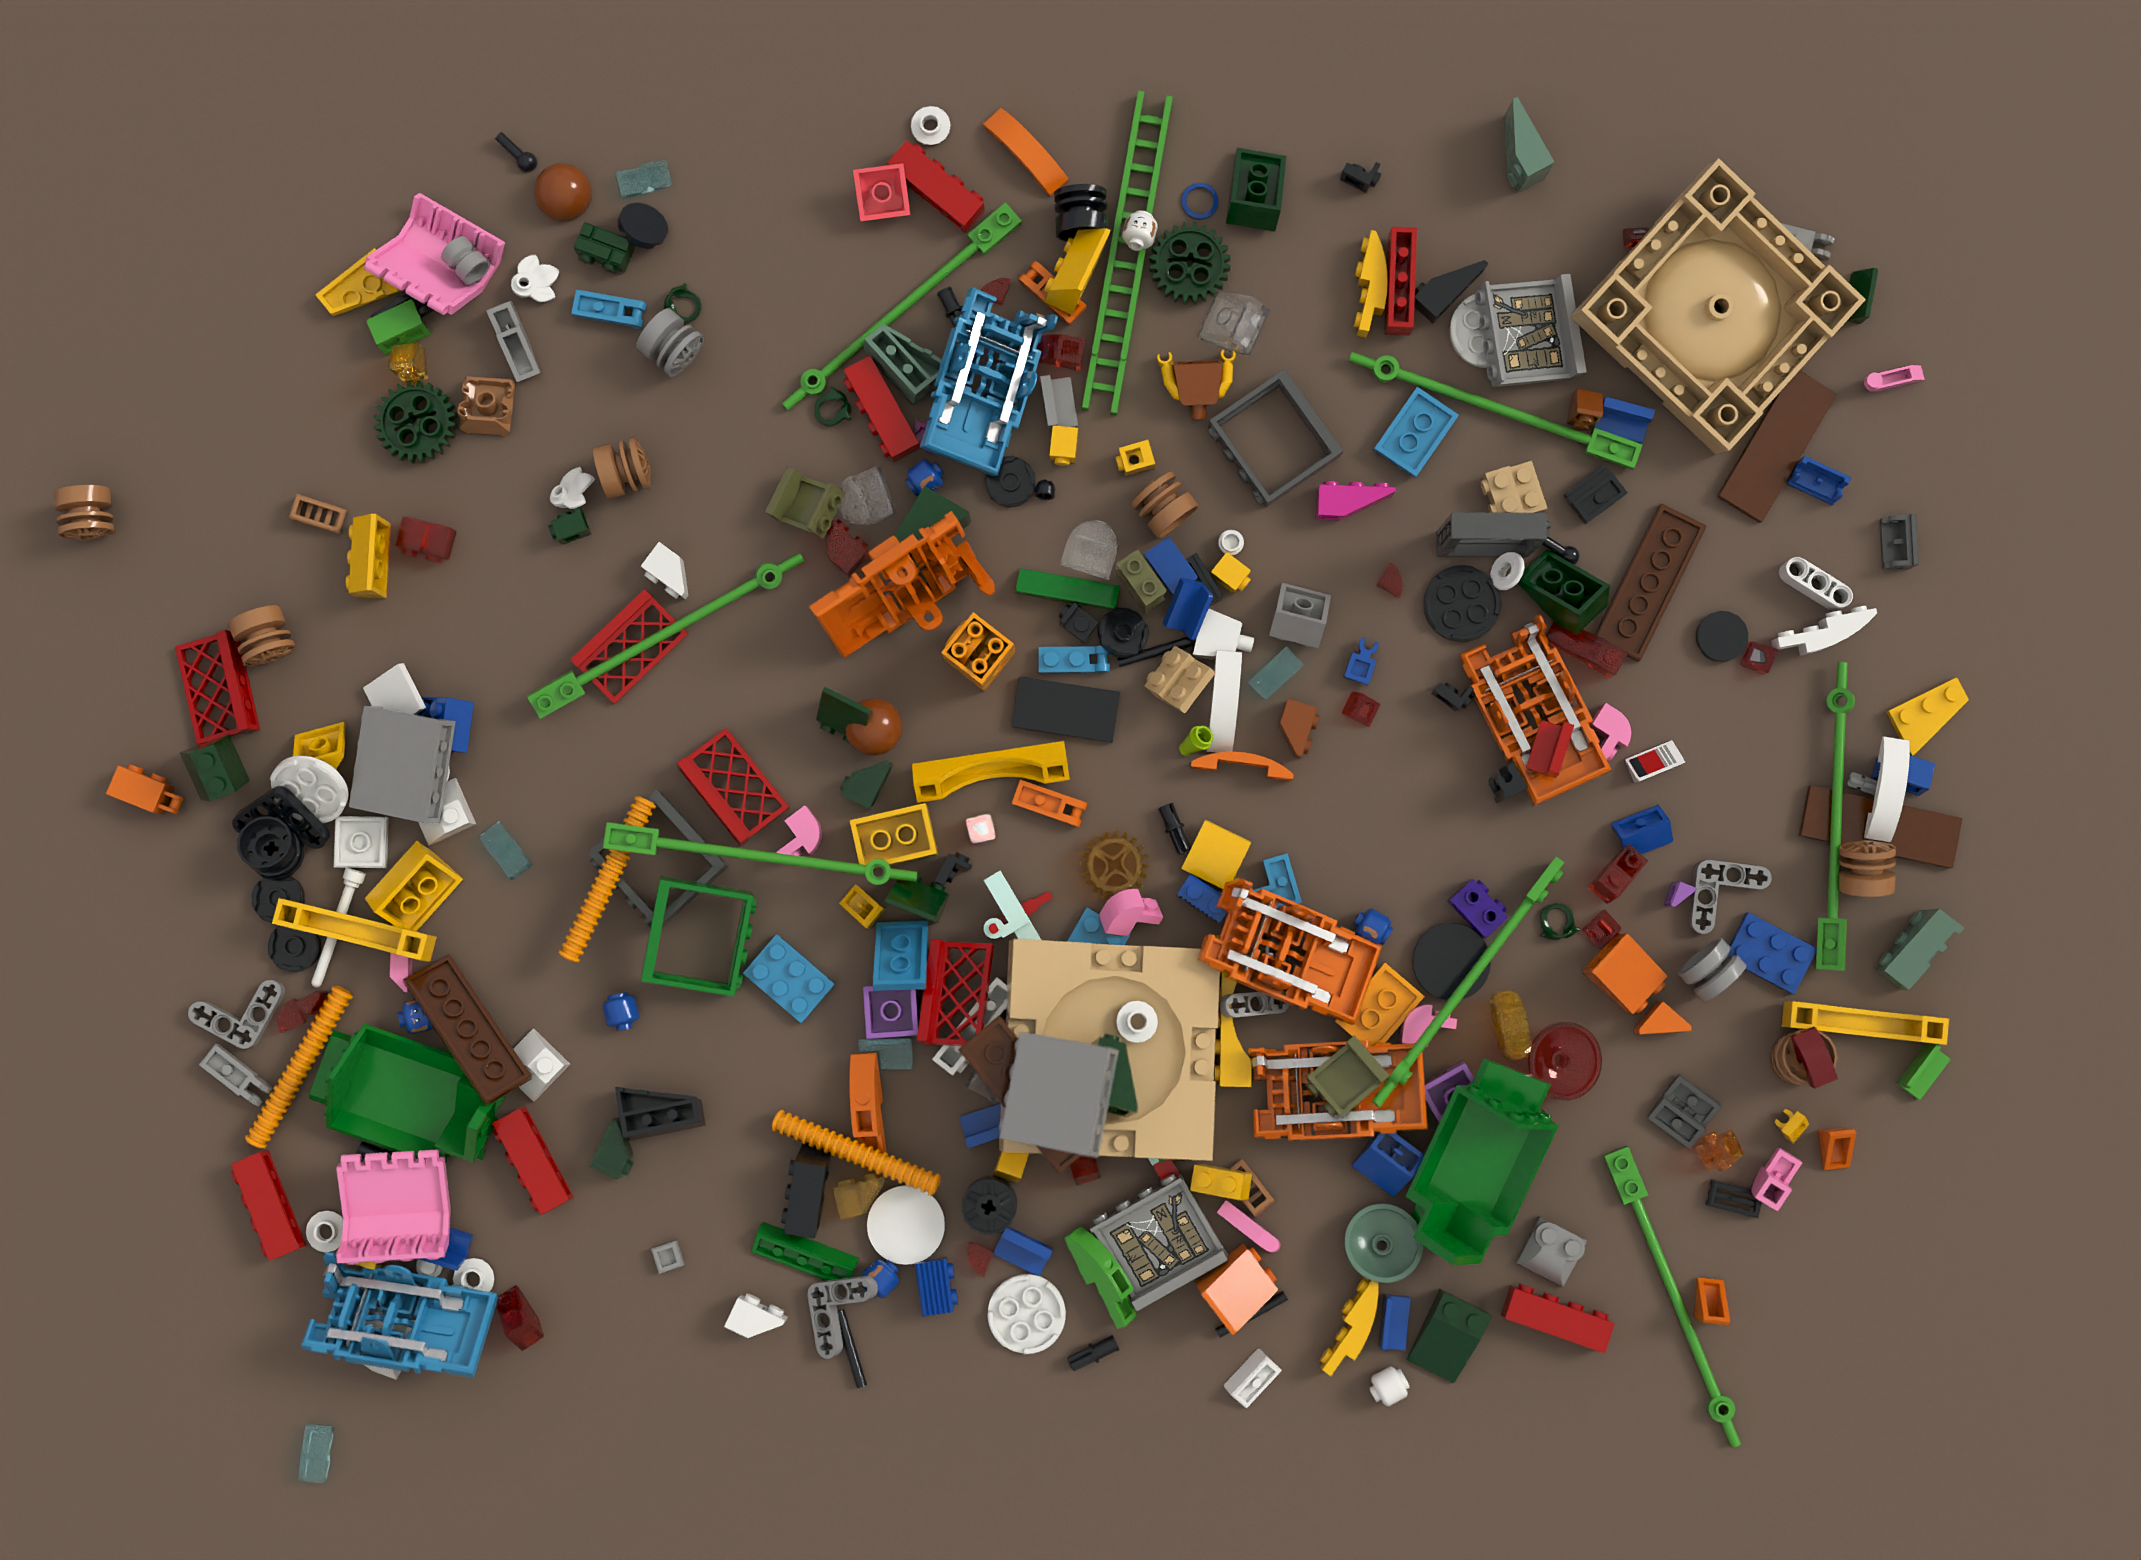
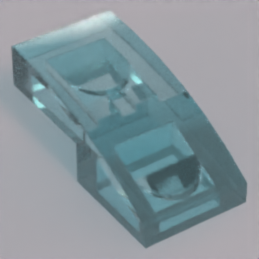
M666 160L643 163L641 168L618 171L615 174L621 199L651 193L672 185Z
M1285 647L1249 683L1266 701L1299 671L1304 664L1288 647Z
M500 821L479 836L490 855L497 860L509 879L514 880L533 865Z
M306 1424L299 1464V1481L326 1483L331 1461L329 1452L335 1430L334 1427Z

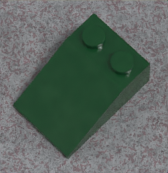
M1237 148L1226 224L1276 231L1281 212L1286 156Z
M1546 550L1523 572L1521 579L1517 583L1556 624L1575 635H1578L1607 606L1610 590L1609 584L1549 550Z
M824 687L816 720L821 723L820 729L832 735L836 731L844 735L842 740L849 743L845 733L846 726L849 724L866 726L873 711Z
M917 876L916 882L897 880L886 897L885 903L939 923L950 895L944 892L946 887L931 882L930 886L920 883L922 878Z
M1439 1289L1406 1360L1455 1383L1479 1344L1492 1316L1488 1312Z

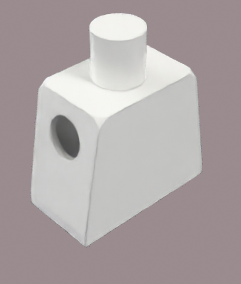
M1208 609L1196 638L1192 657L1215 660L1216 650L1236 652L1237 649L1251 653L1254 638L1240 634L1242 622Z

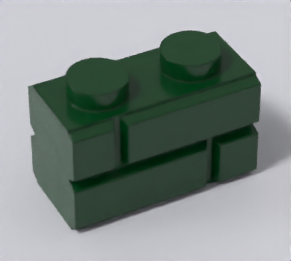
M587 222L583 223L574 245V251L579 256L578 259L589 265H593V262L602 264L604 270L616 274L617 270L623 273L626 272L635 249V245L628 242L624 236Z

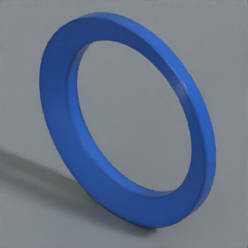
M1196 183L1184 191L1182 207L1191 218L1198 220L1206 219L1216 211L1218 196L1211 186L1204 183ZM1195 188H1205L1213 196V206L1206 213H1194L1187 206V195Z

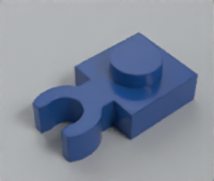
M1362 637L1358 643L1360 653L1352 652L1343 678L1368 686L1377 662L1370 659V656L1377 651L1378 642H1375L1373 648L1368 650L1364 647L1366 638Z

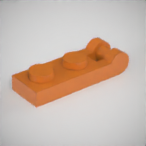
M1034 261L1029 266L1030 270L1018 278L1019 283L1070 326L1087 308V305L1079 300L1073 315L1045 303L1048 293L1044 289L1049 278L1055 279V277L1041 264ZM1037 276L1042 278L1038 285L1033 282Z
M1023 780L1019 781L1012 801L1013 805L1075 827H1080L1082 811H1085L1088 805L1084 801ZM1066 804L1073 807L1070 816L1063 813Z

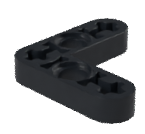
M283 786L272 788L244 807L232 821L233 828L240 834V831L246 825L244 822L250 817L254 820L258 817L270 816L276 818L278 816L307 846L313 849L322 848L330 836L327 827L289 789ZM275 798H276V799H279V798L282 799V800L278 801L276 804L273 803V801L275 800ZM257 807H264L269 815L261 814ZM297 813L301 815L304 822L295 820L292 814Z

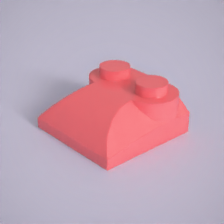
M903 163L853 170L860 221L910 215Z

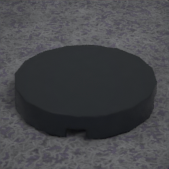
M630 203L623 207L617 219L618 229L626 235L625 239L640 248L651 249L654 246H660L668 233V224L664 216L657 209L647 204Z
M1015 456L1003 457L998 475L991 476L986 474L985 478L986 489L991 499L999 505L1006 507H1016L1027 502L1033 495L1036 485L1035 473L1030 464Z
M1116 608L1103 616L1098 626V639L1101 646L1108 653L1116 657L1129 658L1136 656L1143 650L1148 640L1149 629L1147 624L1144 623L1139 613L1129 608Z
M1718 611L1709 614L1700 622L1696 630V642L1705 657L1715 662H1727L1737 658L1744 652L1748 644L1749 633L1746 624L1739 616L1728 611Z
M293 876L275 881L263 878L255 885L251 895L254 910L262 920L269 923L273 921L279 898L305 903L304 889L301 883Z
M279 926L275 929L268 941V954L271 960H273L277 967L288 972L304 971L311 967L317 961L321 952V939L318 934Z

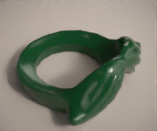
M686 283L671 289L664 300V309L670 308L679 315L671 300L672 296L690 298L696 303L695 313L690 317H680L684 320V323L695 320L701 312L702 304L700 298L687 289Z
M831 386L830 392L824 394L816 401L814 413L816 419L821 424L833 427L844 419L851 420V405L845 394ZM824 401H844L845 405L841 407L832 420H824L821 417L819 410Z
M1554 903L1543 910L1541 914L1543 928L1541 937L1558 940L1569 938L1574 933L1580 931V928L1575 926L1572 910L1568 906ZM1554 908H1559L1566 913L1567 922L1563 935H1558L1548 925V912Z

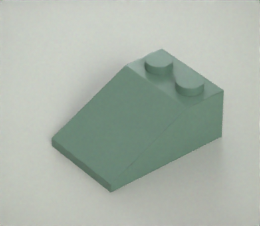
M1517 96L1512 100L1504 116L1507 179L1512 187H1516L1518 192H1521L1544 180L1552 168L1554 160Z

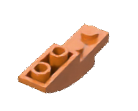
M877 1052L852 1053L850 1057V1111L853 1138L857 1137L858 1144L865 1143L867 1148L872 1146L873 1150L879 1149L883 1154L887 1152L881 1112L883 1095Z

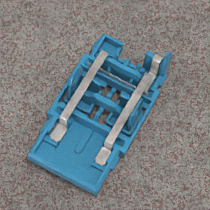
M972 287L968 289L967 296L965 297L961 310L963 314L954 319V323L957 325L951 329L934 387H937V389L931 393L934 402L929 413L930 420L927 422L920 448L991 476H997L1005 450L1010 442L1011 430L1018 429L1028 395L1033 391L1037 381L1036 369L1042 352L1037 349V345L1040 343L1043 333L1053 330L1058 316L1055 314L1043 316L1038 313L1033 315L1018 310L1012 322L990 312L993 302L997 300L995 296ZM984 348L989 349L987 353L988 360L985 366L978 365L980 356L984 354ZM993 353H998L999 356L997 360H1000L1004 363L992 365ZM976 373L981 376L980 386L974 394L971 392L972 388L967 386L973 383ZM982 392L986 395V398L980 396ZM1019 399L1017 407L1014 406L1013 403H1016Z
M324 1253L323 1260L326 1265L324 1282L326 1285L322 1296L335 1299L327 1324L316 1323L315 1319H310L301 1344L303 1350L323 1354L330 1352L335 1360L340 1361L341 1357H344L346 1362L405 1372H409L410 1368H413L417 1374H420L421 1370L439 1373L445 1371L446 1374L475 1377L498 1301L497 1293L468 1289V1287L453 1284L449 1286L445 1278L411 1273L408 1269L397 1265H387L385 1269L376 1267L375 1270L362 1267L361 1271H357L355 1268L344 1267L343 1263H337L336 1254ZM415 1282L423 1283V1287H420V1285L416 1284ZM379 1303L382 1315H368L369 1310H376ZM417 1317L415 1322L410 1321ZM379 1320L383 1322V1328H373V1325H365V1322ZM394 1324H404L413 1328L412 1333L408 1332L407 1337H405L403 1332L392 1330Z

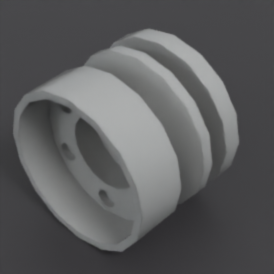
M666 308L646 325L638 338L636 349L650 360L657 359L656 365L660 369H664V372L670 377H674L681 373L696 357L703 345L704 336L698 331L694 332L695 329L691 325L684 326V320L673 310Z

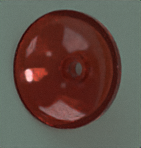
M1571 1022L1551 1024L1538 1033L1530 1046L1528 1053L1529 1074L1531 1077L1552 1084L1547 1093V1096L1551 1098L1573 1100L1585 1095L1595 1085L1601 1072L1602 1054L1600 1046L1594 1035L1579 1024ZM1559 1055L1560 1061L1556 1064L1555 1057Z

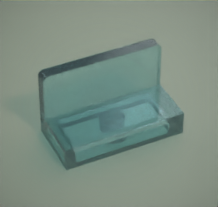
M913 1038L859 1039V1050H861V1053L877 1052L879 1070L913 1068Z

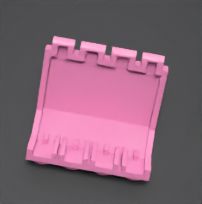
M419 193L414 196L410 217L399 235L368 255L364 270L380 279L384 277L385 282L400 291L406 289L405 293L423 304L428 301L427 306L442 315L449 313L452 315L483 292L501 262L505 242ZM460 236L466 237L473 244L476 251L481 252L490 262L487 273L478 282L471 285H466L456 275L455 270L449 268L441 259L444 248L453 239Z
M438 1149L420 1150L416 1159L414 1151L392 1152V1160H389L388 1152L365 1154L364 1162H362L361 1154L341 1156V1163H338L336 1169L343 1215L342 1242L336 1253L337 1263L354 1265L368 1261L383 1263L387 1260L411 1261L418 1258L435 1260L445 1257L449 1246L451 1207L445 1157H439Z

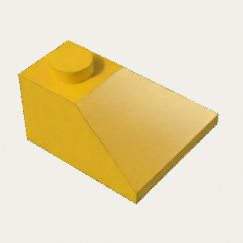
M345 722L296 734L293 756L317 758L336 770L344 757Z

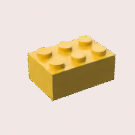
M926 803L850 820L859 864L867 865L871 860L882 859L890 866L938 855Z

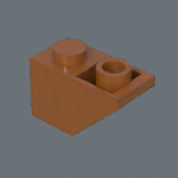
M1577 389L1572 394L1567 424L1573 425V428L1577 430L1587 431L1589 428L1592 429L1603 416L1602 393Z
M1288 698L1278 726L1293 755L1300 759L1303 753L1308 754L1312 740L1308 739L1311 729H1316L1320 715L1316 714L1317 707Z

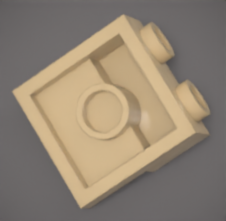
M1532 461L1512 467L1500 468L1487 472L1482 476L1483 480L1480 481L1483 494L1488 495L1490 505H1488L1489 513H1538L1547 509Z
M1174 646L1171 651H1167L1163 655L1162 663L1157 670L1149 673L1144 687L1155 697L1185 714L1215 675V672L1207 665L1194 659L1189 653Z

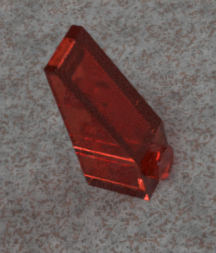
M1555 622L1552 623L1546 634L1549 644L1608 678L1617 674L1628 655L1627 651L1595 634L1582 630L1578 635H1575Z

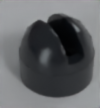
M1046 479L1040 480L1035 487V497L1042 500L1054 499L1055 485L1053 482Z

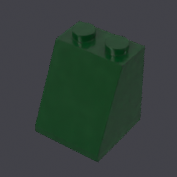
M924 486L894 536L899 542H902L912 534L919 539L922 537L918 531L919 529L931 527L943 519L944 515L950 511L956 516L962 529L969 526L971 519L967 510Z
M229 734L180 752L201 800L213 801L229 795L250 781Z
M1104 1034V1037L1100 1036L1091 1045L1119 1050L1107 1113L1128 1118L1137 1113L1138 1104L1126 1043L1119 1042L1120 1038L1117 1036Z

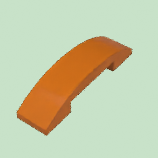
M1000 108L983 123V127L999 143L1002 142L1033 175V179L1050 197L1057 189L1069 181L1066 174L1041 144L1004 109Z
M1245 752L1213 753L1199 757L1190 763V768L1207 771H1216L1217 762L1267 768L1266 778L1292 781L1294 774L1281 764L1263 756Z

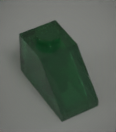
M884 761L855 771L851 777L846 776L840 787V790L843 791L841 796L872 810L893 764L889 761Z
M613 1118L590 1164V1167L617 1180L623 1178V1175L628 1176L634 1164L631 1161L634 1154L630 1142L622 1136L620 1118Z

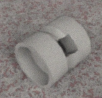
M464 236L453 239L441 254V259L449 268L455 270L456 275L466 285L478 282L490 267V262L481 252L476 251L473 244Z

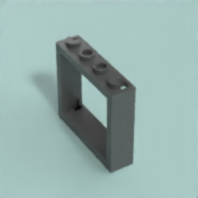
M1285 369L1209 420V435L1214 442L1219 441L1224 448L1222 452L1225 458L1230 463H1235L1239 469L1237 474L1244 483L1248 482L1253 489L1251 492L1253 497L1259 504L1263 503L1265 507H1268L1341 457L1343 452ZM1279 387L1327 455L1271 494H1268L1221 426Z
M1452 512L1436 532L1437 557H1500L1507 552H1516L1521 557H1528L1547 539V536H1550L1551 521H1547V513Z
M656 790L647 798V800L655 803L689 841L709 844L661 791ZM604 838L588 852L592 857L590 862L597 870L602 869V862L607 860L601 854L605 850L603 848ZM702 854L713 867L696 882L710 884L729 865L720 856ZM619 875L620 881L615 883L617 886L616 890L620 888L627 895L624 897L625 901L633 909L638 907L644 914L641 918L651 927L653 910L628 882ZM686 890L665 910L662 927L701 892Z

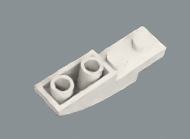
M1866 606L1852 608L1851 613L1842 615L1841 610L1827 613L1825 619L1818 621L1819 625L1803 628L1804 633L1794 634V630L1778 633V638L1771 641L1772 649L1775 651L1798 646L1800 656L1817 652L1859 631L1877 614L1876 608L1867 610Z

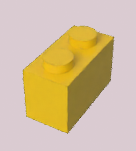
M1197 1164L1194 1165L1190 1191L1236 1200L1249 1199L1252 1173Z

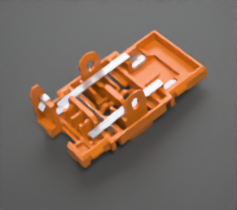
M1541 614L1536 615L1533 622L1524 625V628L1510 634L1515 647L1490 657L1486 650V645L1482 644L1460 654L1459 657L1468 679L1471 678L1472 685L1470 686L1474 688L1472 691L1475 694L1474 699L1500 751L1504 752L1505 761L1514 762L1528 786L1525 790L1533 806L1605 775L1612 770L1598 744L1600 741L1595 731L1589 726L1593 719L1557 648L1550 649L1548 645L1549 641L1544 633L1547 626ZM1527 680L1529 685L1536 683L1531 690L1532 699H1530L1528 691L1521 682ZM1517 685L1525 699V702L1520 705L1513 693L1512 686ZM1574 697L1578 705L1571 707L1574 703ZM1536 706H1538L1542 716L1547 718L1548 722L1560 726L1564 722L1574 725L1560 773L1556 778L1526 768L1541 722L1540 715L1535 709ZM1524 711H1531L1535 718L1537 729L1533 730L1531 726L1525 728L1528 721L1523 713Z
M1242 878L1226 882L1221 897H1219L1216 904L1217 908L1228 912L1219 938H1215L1211 934L1204 937L1197 960L1208 963L1207 966L1226 972V978L1236 979V982L1292 1006L1298 1005L1299 1009L1305 1010L1307 1007H1312L1311 1010L1320 1014L1331 1016L1350 1025L1355 1024L1382 946L1355 935V932L1342 926L1340 928L1337 927L1338 921L1270 891L1259 889L1255 892L1252 888L1253 883ZM1278 902H1279V903L1284 904V905H1286V906H1288V907H1285V906H1279V907H1277V905H1278ZM1304 931L1307 933L1301 949L1306 951L1305 957L1289 950V947L1293 948L1300 945ZM1263 933H1265L1268 938L1280 942V944L1277 945L1271 941L1261 939ZM1259 944L1276 950V956L1272 957L1265 953L1260 954ZM1286 955L1302 962L1301 967H1294L1292 975L1289 974L1292 967L1291 964L1284 962Z
M1368 1040L1360 1041L1388 1073L1389 1077L1415 1044L1391 1045L1390 1042L1375 1043V1046H1369ZM1347 1041L1283 1045V1051L1265 1049L1264 1047L1248 1048V1053L1252 1057L1253 1081L1266 1080L1268 1110H1253L1254 1137L1281 1139V1136H1288V1141L1352 1139L1367 1136L1373 1138L1375 1137V1132L1379 1131L1380 1134L1396 1133V1131L1428 1130L1423 1051L1409 1069L1412 1072L1410 1078L1404 1085L1399 1083L1381 1107L1376 1106L1372 1100L1385 1082L1342 1119H1339L1337 1115L1332 1117L1323 1107V1104L1326 1102H1315L1312 1104L1311 1113L1310 1101L1304 1102V1096L1313 1094L1309 1090H1303V1084L1308 1083L1306 1080V1076L1309 1074L1308 1067H1310V1073H1312L1340 1050L1337 1047L1345 1046ZM1307 1049H1311V1051H1309L1310 1058H1308ZM1348 1121H1350L1351 1134H1349ZM1311 1123H1313V1130L1315 1131V1134H1316V1135H1313V1136H1312V1126H1311Z

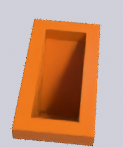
M1657 1001L1634 1027V1034L1692 1031L1691 1025L1663 1001Z
M1838 1127L1818 1130L1823 1169L1850 1168L1856 1138L1855 1129Z
M1697 1278L1693 1318L1702 1323L1730 1325L1724 1280Z

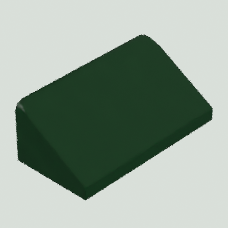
M1878 268L1852 272L1849 284L1866 300L1847 320L1848 322L1861 324L1870 317Z

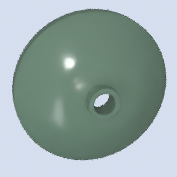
M1375 1204L1362 1209L1350 1221L1344 1237L1345 1252L1351 1266L1364 1278L1377 1283H1393L1404 1279L1417 1267L1422 1256L1423 1245L1413 1238L1418 1224L1410 1214L1394 1205ZM1378 1242L1385 1244L1386 1249L1384 1251L1377 1248Z

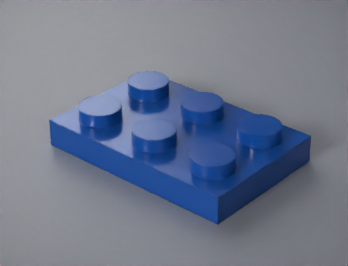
M1747 912L1729 945L1731 948L1728 956L1738 955L1745 962L1746 971L1790 994H1795L1817 952V948Z

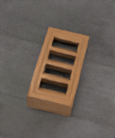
M296 494L289 520L340 534L347 510ZM303 504H307L305 516H300ZM313 506L318 508L314 520L309 519ZM323 509L328 510L324 523L319 522ZM333 512L338 513L335 525H329Z
M1243 1159L1230 1168L1238 1171L1244 1169L1246 1172L1252 1173L1253 1182H1251L1250 1191L1256 1186L1260 1190L1249 1199L1242 1201L1255 1217H1258L1276 1202ZM1264 1195L1266 1199L1254 1207L1252 1203Z

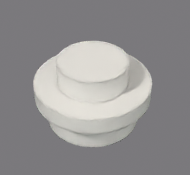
M1227 530L1221 534L1218 545L1224 554L1228 552L1230 555H1236L1242 550L1244 539L1238 531Z
M418 1259L416 1264L417 1272L421 1275L437 1277L443 1270L442 1266Z

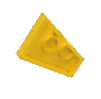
M375 248L315 294L331 315L337 316L401 292L385 282L384 277L380 279L364 270L366 257L376 251Z
M1956 677L1886 711L1899 739L1909 740L1910 755L1914 756L1969 699Z

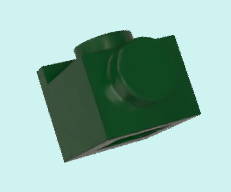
M580 507L574 508L575 513L573 514L571 512H564L559 514L556 520L551 521L552 524L548 525L553 539L566 544L592 535L584 511Z

